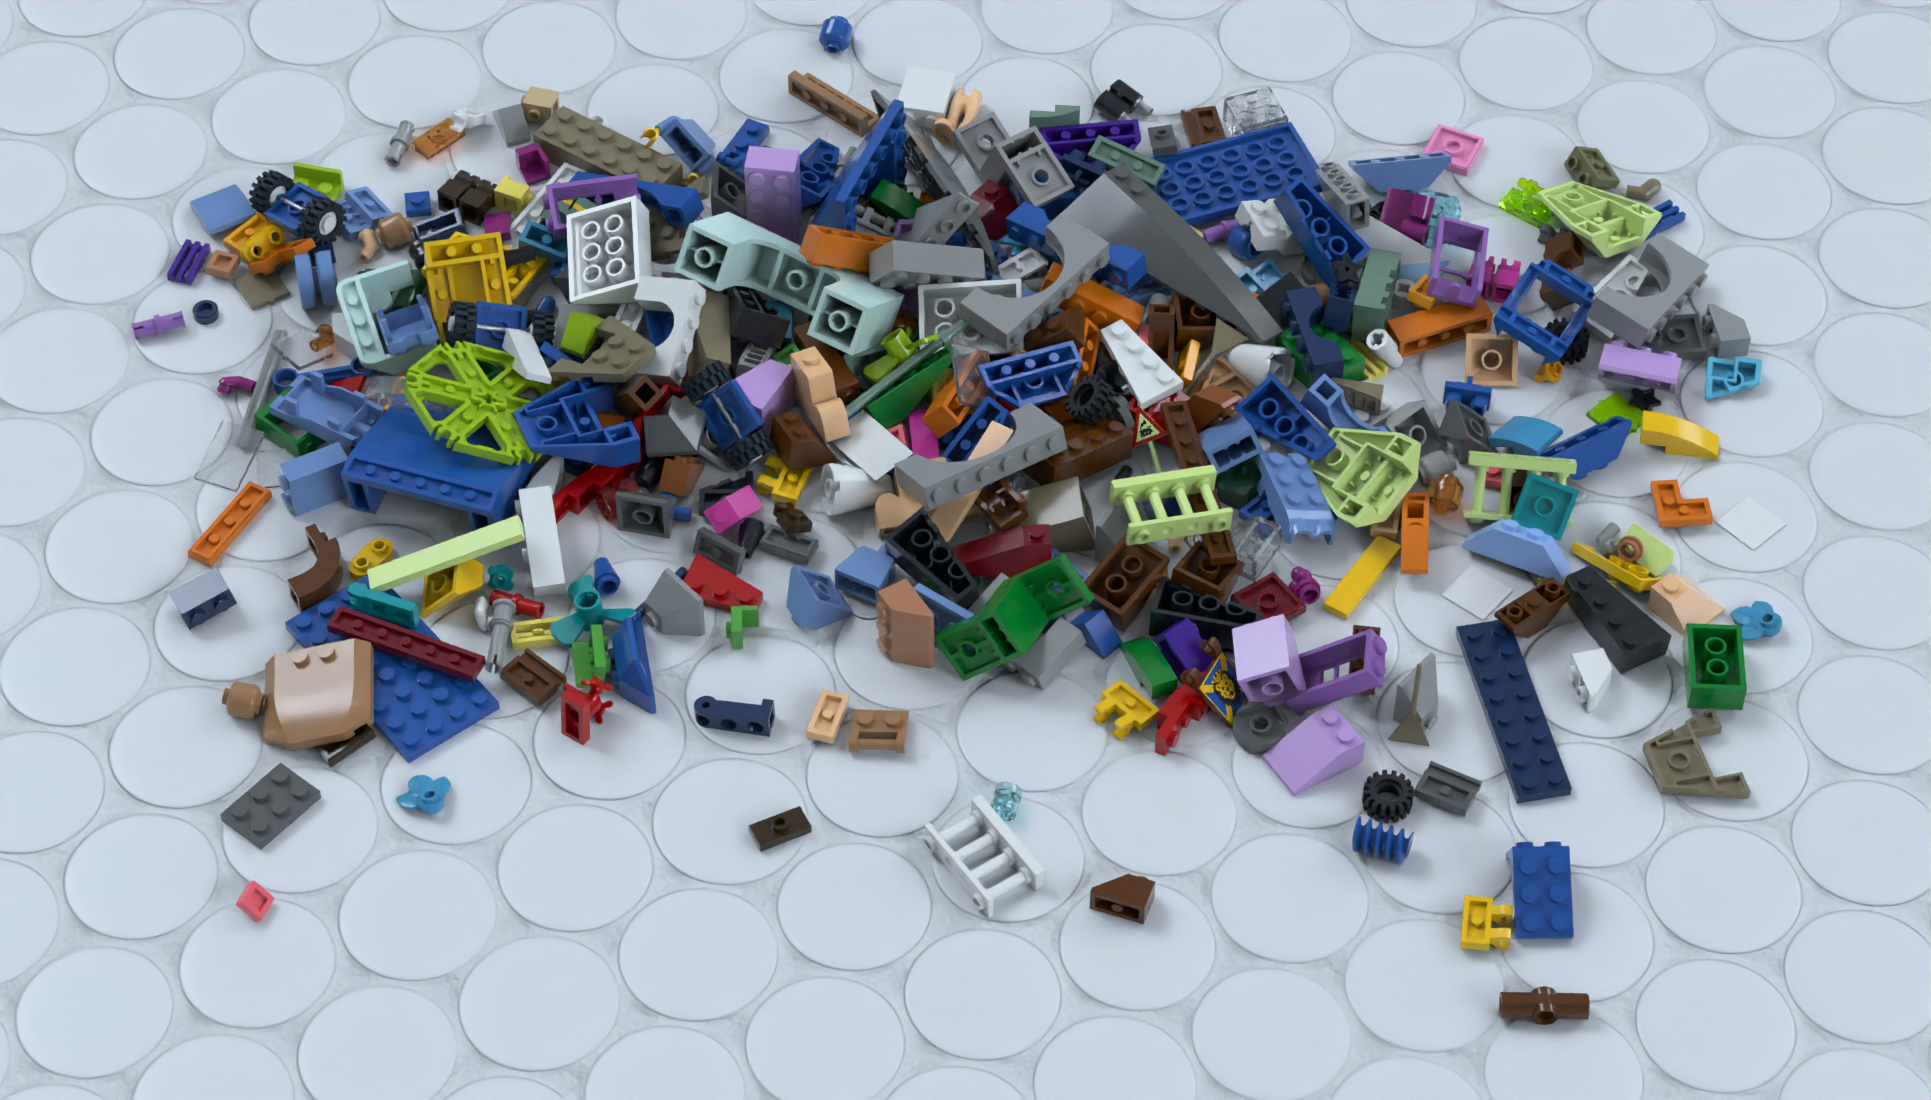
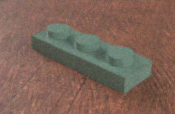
M1101 135L1097 137L1088 153V160L1094 161L1099 159L1105 162L1106 168L1110 170L1124 163L1152 189L1156 188L1166 170L1165 164Z

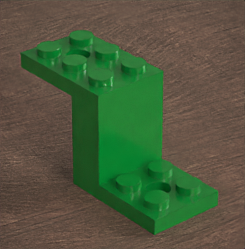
M1064 553L1004 580L977 615L938 631L934 635V640L962 681H965L1024 655L1049 621L1091 603L1094 596ZM1051 583L1058 584L1062 588V592L1055 590ZM965 644L972 645L976 652L969 651Z

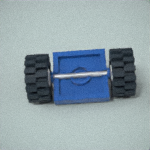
M269 170V173L263 172V177L258 175L256 178L257 184L252 183L251 186L254 187V190H250L249 195L253 197L249 198V202L252 203L251 207L255 211L262 213L267 221L297 237L304 235L306 238L312 237L313 241L319 245H330V241L335 242L337 240L336 235L339 237L342 235L340 229H345L346 225L343 224V221H347V217L344 216L346 211L341 204L331 200V198L301 182L295 184L291 178L273 170Z
M453 301L448 309L449 315L446 318L447 324L445 329L447 331L445 332V337H447L446 342L450 347H454L456 341L461 343L466 341L507 352L502 348L507 328L531 333L538 349L545 341L552 346L554 345L555 319L554 314L551 312L530 310L527 317V307L482 301L475 303Z
M718 360L686 379L680 386L691 403L707 395L709 396L696 407L706 411L705 425L722 451L739 442L724 453L735 472L760 459L775 448V445L765 429L759 430L748 437V434L760 427L764 422L736 379L730 381L719 390L717 389L731 379L722 362Z

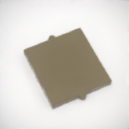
M249 271L248 274L233 279V284L252 311L268 304L273 305L275 301L290 295V291L276 271L267 275H263V273L251 274Z

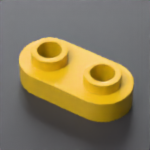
M269 225L260 229L240 246L241 259L246 264H251L284 244L285 235L283 230L276 225ZM272 234L276 237L275 242L272 240ZM254 247L258 251L257 255H255L253 252Z
M384 538L370 541L349 562L351 578L357 581L368 574V569L390 562L394 557L392 543Z

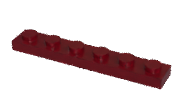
M341 605L327 624L328 632L348 639L355 638L371 642L373 648L474 683L486 664V659L483 655Z

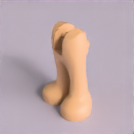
M959 88L956 91L950 104L947 119L939 118L933 124L932 134L939 142L945 145H952L954 139L951 134L956 130L961 115L965 116L958 128L976 120L982 102V93L974 89L971 96H965V88Z

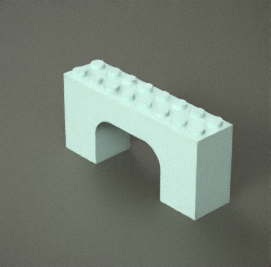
M730 212L690 223L674 267V271L692 280H696L715 291H721L732 286L749 287L812 315L813 319L807 334L849 355H855L881 344L882 340L891 333L904 298V294L891 288H881L880 284H870V278L853 272L848 268L835 270L823 264L821 267L812 266L799 253L800 245Z

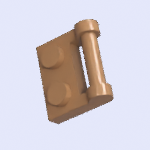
M853 709L849 752H858V750H896V753H905L909 712Z

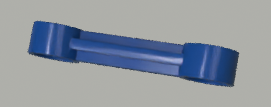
M358 356L351 361L350 365L317 370V372L324 375V383L365 375L367 377L365 384H370L378 376L377 371L372 369L367 372H358V369L364 368ZM282 368L276 371L273 375L276 394L279 395L289 387V385H281V382L286 380L294 381L300 374L310 378V372L298 374L292 368Z

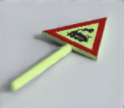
M1137 405L1132 448L1148 442L1157 472L1162 473L1153 440L1168 434Z

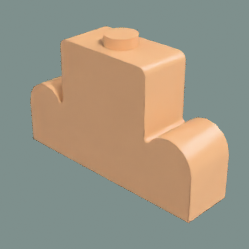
M815 346L790 354L792 366L789 367L793 368L794 399L826 443L850 435L847 412L842 400L837 398L831 367Z
M945 457L930 459L933 461L947 462ZM895 467L893 481L896 495L892 493L882 494L875 503L874 519L878 537L888 536L923 507L922 504L899 487ZM975 502L961 523L983 519L984 513ZM925 508L928 512L930 519L937 508L932 509L930 511L927 508Z

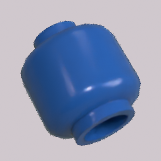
M831 16L823 21L819 42L830 53L844 51L849 47L853 28L846 18Z
M1238 225L1232 229L1228 236V250L1242 260H1254L1263 251H1257L1251 242V226Z

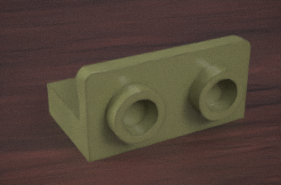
M1575 146L1564 163L1565 168L1575 182L1594 188L1606 187L1615 189L1620 183L1619 178L1598 148Z

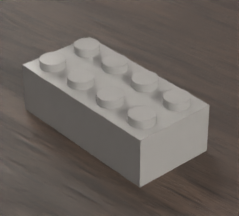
M891 240L869 253L870 284H880L881 288L903 286V290H916L918 285L982 281L985 279L984 249Z

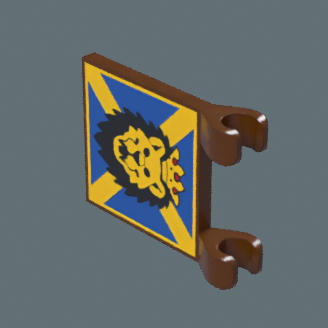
M1211 637L1208 642L1204 639L1199 645L1200 650L1204 654L1213 658L1203 676L1201 677L1200 671L1193 667L1189 672L1184 670L1180 675V679L1184 684L1193 688L1229 728L1233 726L1236 712L1247 703L1248 698L1237 682L1236 666L1222 651L1218 639Z

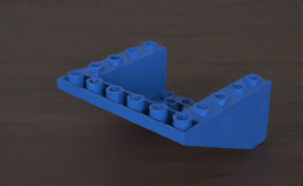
M894 99L847 161L810 224L855 231L858 219L857 215H855L857 199L860 197L870 200L868 198L881 179H885L907 191V185H905L907 149H904L907 132L904 131V124L907 114L904 113L903 101ZM804 233L803 237L801 238L800 242L798 243V245H800V246H801V244H802V242H803L805 233Z
M398 397L350 452L341 472V477L352 509L376 515L386 491L467 511L471 530L475 531L512 517L515 511L514 500L519 499V490L525 488L536 462L532 459V462L528 464L522 458L519 465L514 463L509 465L453 451L454 445L450 448L446 447L448 439L441 437L439 440H435L437 432L430 436L406 398ZM423 403L435 421L444 420L454 412V410ZM485 423L466 439L471 445H481L493 448L495 451L501 450Z

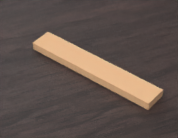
M992 420L968 460L983 457L1000 449L1013 437L1015 431ZM983 487L941 505L936 509L931 520L933 523L935 522L946 542L949 543Z

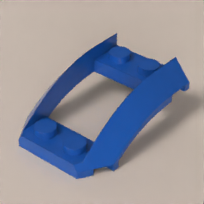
M1550 259L1541 260L1539 264L1531 262L1493 318L1497 337L1503 330L1512 338L1524 343L1534 352L1546 357L1541 365L1559 361L1588 318L1587 314L1594 302L1593 296L1595 293L1593 286ZM1536 279L1565 296L1567 300L1580 306L1559 338L1516 311Z

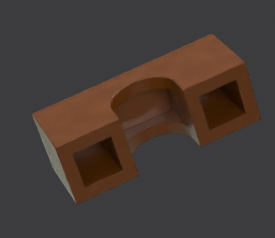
M1571 231L1547 240L1543 258L1544 260L1550 259L1574 274L1571 270L1584 264L1585 246L1574 232ZM1542 282L1539 291L1540 297L1553 311L1574 304V302L1567 300L1565 296L1545 286Z

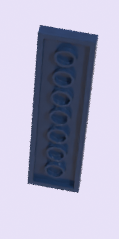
M1499 620L1457 626L1455 634L1516 803L1571 795L1572 787L1515 634Z

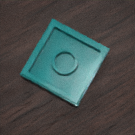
M1529 472L1510 520H1514L1519 525L1530 529H1540L1544 534L1560 541L1580 491Z

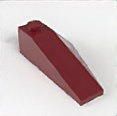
M988 179L971 194L970 198L979 203L976 210L989 240L993 239L995 241L1008 235L1006 218L1019 206L1007 189Z
M1049 524L1019 526L952 547L954 554L958 560H961L972 578H977L981 575L993 577V581L1001 572L1011 578L1052 559Z

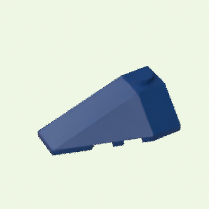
M819 137L800 154L802 207L821 202L832 188L840 148Z
M1273 373L1235 407V411L1241 413L1253 429L1317 463L1337 446L1334 440Z

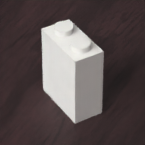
M908 66L898 96V100L904 102V113L914 123L918 122L922 128L932 129L933 124L939 118L947 119L950 104L956 91V73Z

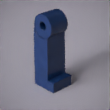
M702 696L694 703L696 722L702 727L766 737L771 735L776 716L774 700L763 699L762 704L757 705L716 700L711 696Z

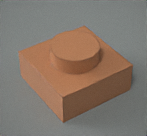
M216 250L206 265V272L209 275L230 280L240 264V257L236 254Z

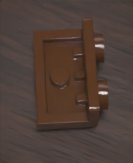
M1008 477L1001 478L982 490L974 501L1000 532L1011 529L1029 517L1025 507L1028 505L1025 496L1020 491L1017 493L1014 491V487Z

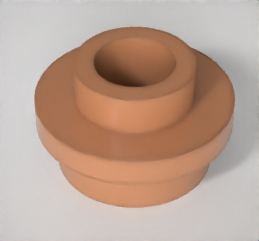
M1627 535L1618 542L1617 552L1622 560L1634 562L1642 557L1644 546L1637 537Z

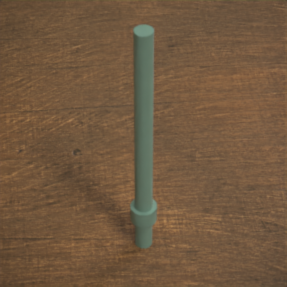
M960 319L949 329L940 331L938 333L940 338L931 341L845 407L847 417L849 418L939 348H945L952 343L953 338L967 328L965 321Z

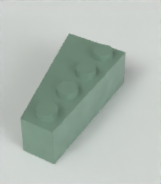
M1371 248L1368 258L1364 257L1362 265L1363 276H1359L1358 292L1355 294L1352 308L1353 313H1351L1348 328L1352 329L1351 339L1367 342V337L1371 331L1386 329L1400 272V252Z

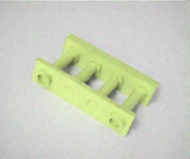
M1469 451L1468 464L1473 465V469L1476 470L1472 509L1463 508V516L1472 523H1484V519H1511L1513 512H1509L1512 479L1516 469L1527 470V474L1531 472L1539 476L1543 475V471L1554 472L1553 476H1556L1555 482L1566 486V478L1570 474H1576L1577 462L1575 459ZM1489 467H1499L1502 472L1499 511L1483 510L1486 471L1489 470ZM1569 517V520H1568L1567 525H1566V526H1569V527H1571V519H1570V517Z
M1207 465L1111 480L1110 503L1112 506L1124 505L1131 523H1128L1127 546L1229 530L1233 515L1232 507L1219 509L1212 493L1217 475L1215 466ZM1201 493L1208 511L1193 513L1186 495ZM1176 497L1182 515L1168 517L1161 499ZM1150 501L1157 519L1142 521L1135 503Z

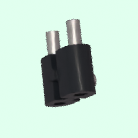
M1120 79L1110 86L1109 91L1106 89L1094 103V108L1112 121L1131 120L1132 118L1127 114L1128 112L1131 114L1136 108L1148 116L1153 112V108L1142 101L1143 95Z

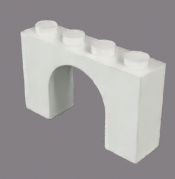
M640 276L634 300L645 310L672 312L674 315V326L670 336L661 345L655 347L657 354L629 379L646 375L654 384L681 385L682 378L686 374L687 359L693 348L694 333L699 326L701 307L706 300V290L696 280Z

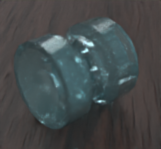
M1001 782L995 788V798L991 801L990 806L1003 821L1014 820L1018 811L1017 805L1021 802L1023 792L1020 787L1013 783Z

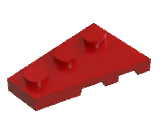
M699 553L696 554L683 580L703 599L704 606L730 613L731 606H758L759 609L763 601L762 591Z

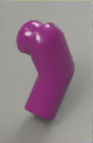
M242 376L222 377L218 381L217 391L229 395L232 387L253 394L257 381Z

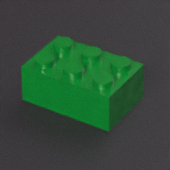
M1321 320L1320 323L1312 328V331L1323 339L1338 342L1344 358L1342 379L1362 381L1365 359L1336 332L1328 330L1326 326H1323ZM1288 329L1283 332V335L1275 339V347H1284L1292 351L1290 355L1295 359L1293 376L1309 389L1314 383H1312L1309 373L1304 371L1302 354L1298 355L1296 350V338L1291 336Z
M1687 623L1682 643L1687 708L1742 710L1747 691L1742 625Z

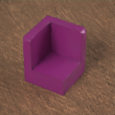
M538 142L515 149L516 165L527 185L551 178L549 159Z

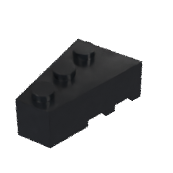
M732 286L724 289L723 294L729 296L730 332L733 338L744 343L749 340L780 349L791 321L786 317H778V310L775 307L769 309L765 306L767 300L753 288Z

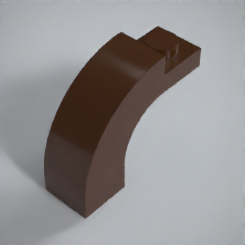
M1149 304L1148 346L1173 370L1175 305Z
M315 524L305 527L308 546L317 561L308 571L288 579L290 596L300 613L335 594L343 578L341 552L336 537L329 540L326 533H320Z

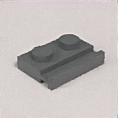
M1430 761L1429 767L1425 770L1414 789V796L1465 817L1476 798V794L1481 789L1482 781Z

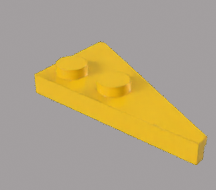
M1573 542L1570 552L1607 572L1609 578L1626 583L1628 589L1634 592L1643 593L1644 590H1651V586L1664 578H1653L1648 576V568L1624 561L1614 555H1610L1608 560L1594 552L1595 548Z

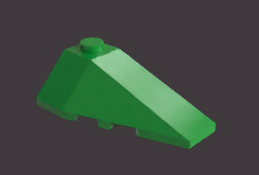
M949 345L933 353L922 361L919 367H914L868 402L864 407L870 416L886 430L901 424L900 421L908 416L957 357L956 350Z

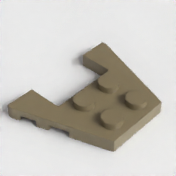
M704 175L687 186V188L697 189L701 201L709 198V180ZM654 210L650 212L651 261L667 259L671 254H679L685 238L686 227L668 225L665 218Z
M608 316L595 328L597 336L608 339V342L599 350L593 352L591 357L583 364L561 358L548 371L552 377L551 380H558L559 376L569 377L570 381H580L583 377H593L594 382L625 383L657 354L655 345L615 317Z
M1714 708L1705 710L1704 714L1696 719L1692 717L1685 721V725L1675 730L1671 728L1643 744L1642 751L1660 793L1748 799L1750 797L1751 791L1742 772L1719 777L1713 776L1697 738L1721 733L1722 726Z

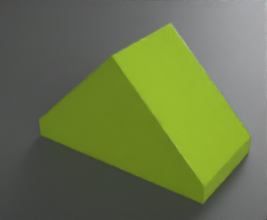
M571 311L560 350L584 358L598 338L595 328L605 319L586 312Z

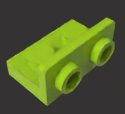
M295 162L293 166V183L301 182L331 198V200L339 201L344 190L341 170Z

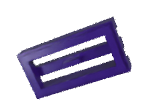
M186 239L167 272L168 280L192 285L211 251L210 244L205 243L204 246H201V242L195 241L192 244L191 240ZM197 252H200L193 266L191 267L195 255L197 254ZM190 269V271H189V273L187 274V276L184 277V275H185V273L187 272V270Z

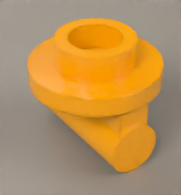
M1557 361L1541 365L1534 376V380L1537 383H1542L1546 380L1551 383L1559 381L1563 372L1562 364Z

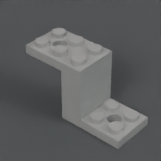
M993 111L954 130L951 134L982 184L990 179L1003 188L1009 187L1010 176L1024 200L1036 207H1041L1073 191L1075 185L1036 126L1010 137ZM987 139L991 143V147H983L979 140ZM1042 174L1046 178V182H1038L1034 175Z

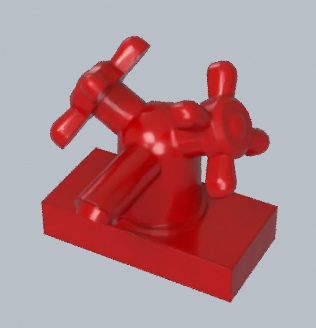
M592 676L591 680H581V685L590 687L588 693H584L567 683L564 685V693L561 695V733L581 745H584L590 739V718L594 715L596 716V722L602 724L603 718L601 715L605 712V708L613 706L612 701L602 703L599 696L602 695L603 690L612 691L613 685L605 684L597 676Z

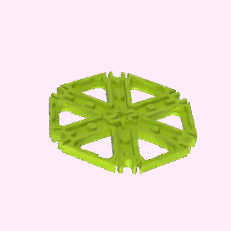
M456 341L454 348H451L445 342L443 347L440 343L408 369L404 380L406 382L403 390L404 395L430 436L437 432L435 440H439L441 437L448 439L447 448L454 445L453 451L513 465V463L519 465L522 458L530 464L532 459L536 462L544 455L530 451L513 417V412L532 402L517 397L526 388H535L542 396L555 388L551 383L547 384L529 380L521 376L512 368L515 358L510 353L462 341V343ZM476 360L500 365L505 370L489 381ZM443 364L450 369L457 382L425 373L435 365ZM429 400L453 406L457 409L444 420L435 421L422 401ZM485 423L501 450L495 451L493 448L471 445L466 439Z

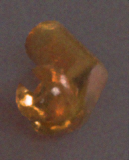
M321 324L315 331V334L319 333V337L310 341V348L312 351L318 352L332 345L335 342L333 328L328 324Z

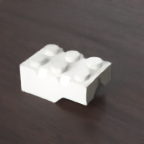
M1276 198L1268 199L1265 203L1259 200L1241 201L1235 217L1241 226L1252 225L1250 228L1251 242L1257 251L1278 249L1282 255L1305 253L1273 201Z

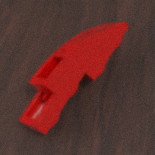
M1186 684L1181 685L1158 711L1157 729L1159 731L1155 737V753L1162 756L1166 755L1170 747L1174 748L1176 746L1181 729H1186L1191 719L1199 722L1203 714L1209 713L1211 710L1201 696Z

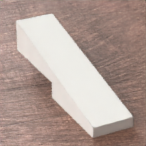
M507 328L502 348L515 358L512 368L525 379L550 384L552 377L532 334Z

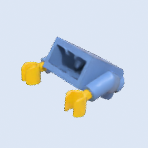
M670 116L654 128H646L640 136V139L643 137L650 139L646 147H651L657 140L658 135L661 136L693 171V173H690L681 181V186L685 182L691 184L701 176H706L712 169V163L716 161L713 152L716 146L715 143L693 119H681L677 116Z

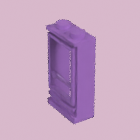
M637 173L546 185V195H542L543 209L549 212V217H546L548 233H553L554 241L567 238V223L561 224L557 201L596 196L595 203L600 206L602 204V197L600 195L613 194L614 201L635 195L641 201V196L637 191Z
M1440 215L1433 232L1426 296L1471 308L1476 307L1483 288L1489 228ZM1442 242L1475 251L1472 275L1467 272L1462 273L1439 266ZM1441 271L1460 276L1464 280L1471 279V286L1438 278V272Z
M1368 629L1299 654L1307 689L1284 697V702L1298 716L1305 715L1307 710H1313L1316 707L1336 702L1377 686L1379 688L1383 687L1384 674L1386 672V642L1372 629ZM1364 657V669L1339 677L1340 665ZM1334 668V679L1323 683L1324 671Z

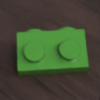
M591 625L588 642L572 643L574 675L577 688H590L580 684L582 679L591 680L592 676H597L598 679L604 682L605 674L610 673V657H605V652L608 651V637L603 636L602 625Z

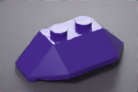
M1138 119L1041 127L1039 129L1060 164H1062L1061 159L1064 153L1070 154L1074 149L1084 153V162L1092 164L1093 161L1088 160V153L1099 135L1132 150L1141 142Z

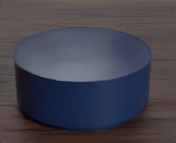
M202 300L193 307L194 320L199 324H212L219 318L218 306L211 300Z

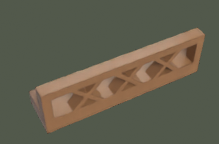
M794 70L788 75V89L791 95L861 138L879 120L878 114L810 73H806L803 76Z

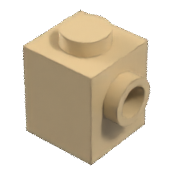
M530 86L527 95H523L521 99L525 120L544 124L560 109L559 92Z

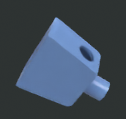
M882 545L877 551L867 546H861L835 568L836 589L875 605L878 603V591L892 585L895 579V559L887 555L885 545Z

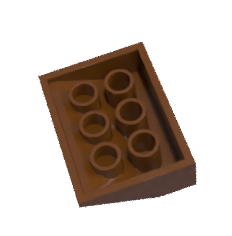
M1100 417V422H1094L1091 426L1088 424L1083 425L1076 418L1063 421L1059 424L1064 429L1067 449L1021 470L1041 486L1077 476L1079 481L1131 458L1134 432L1117 419Z

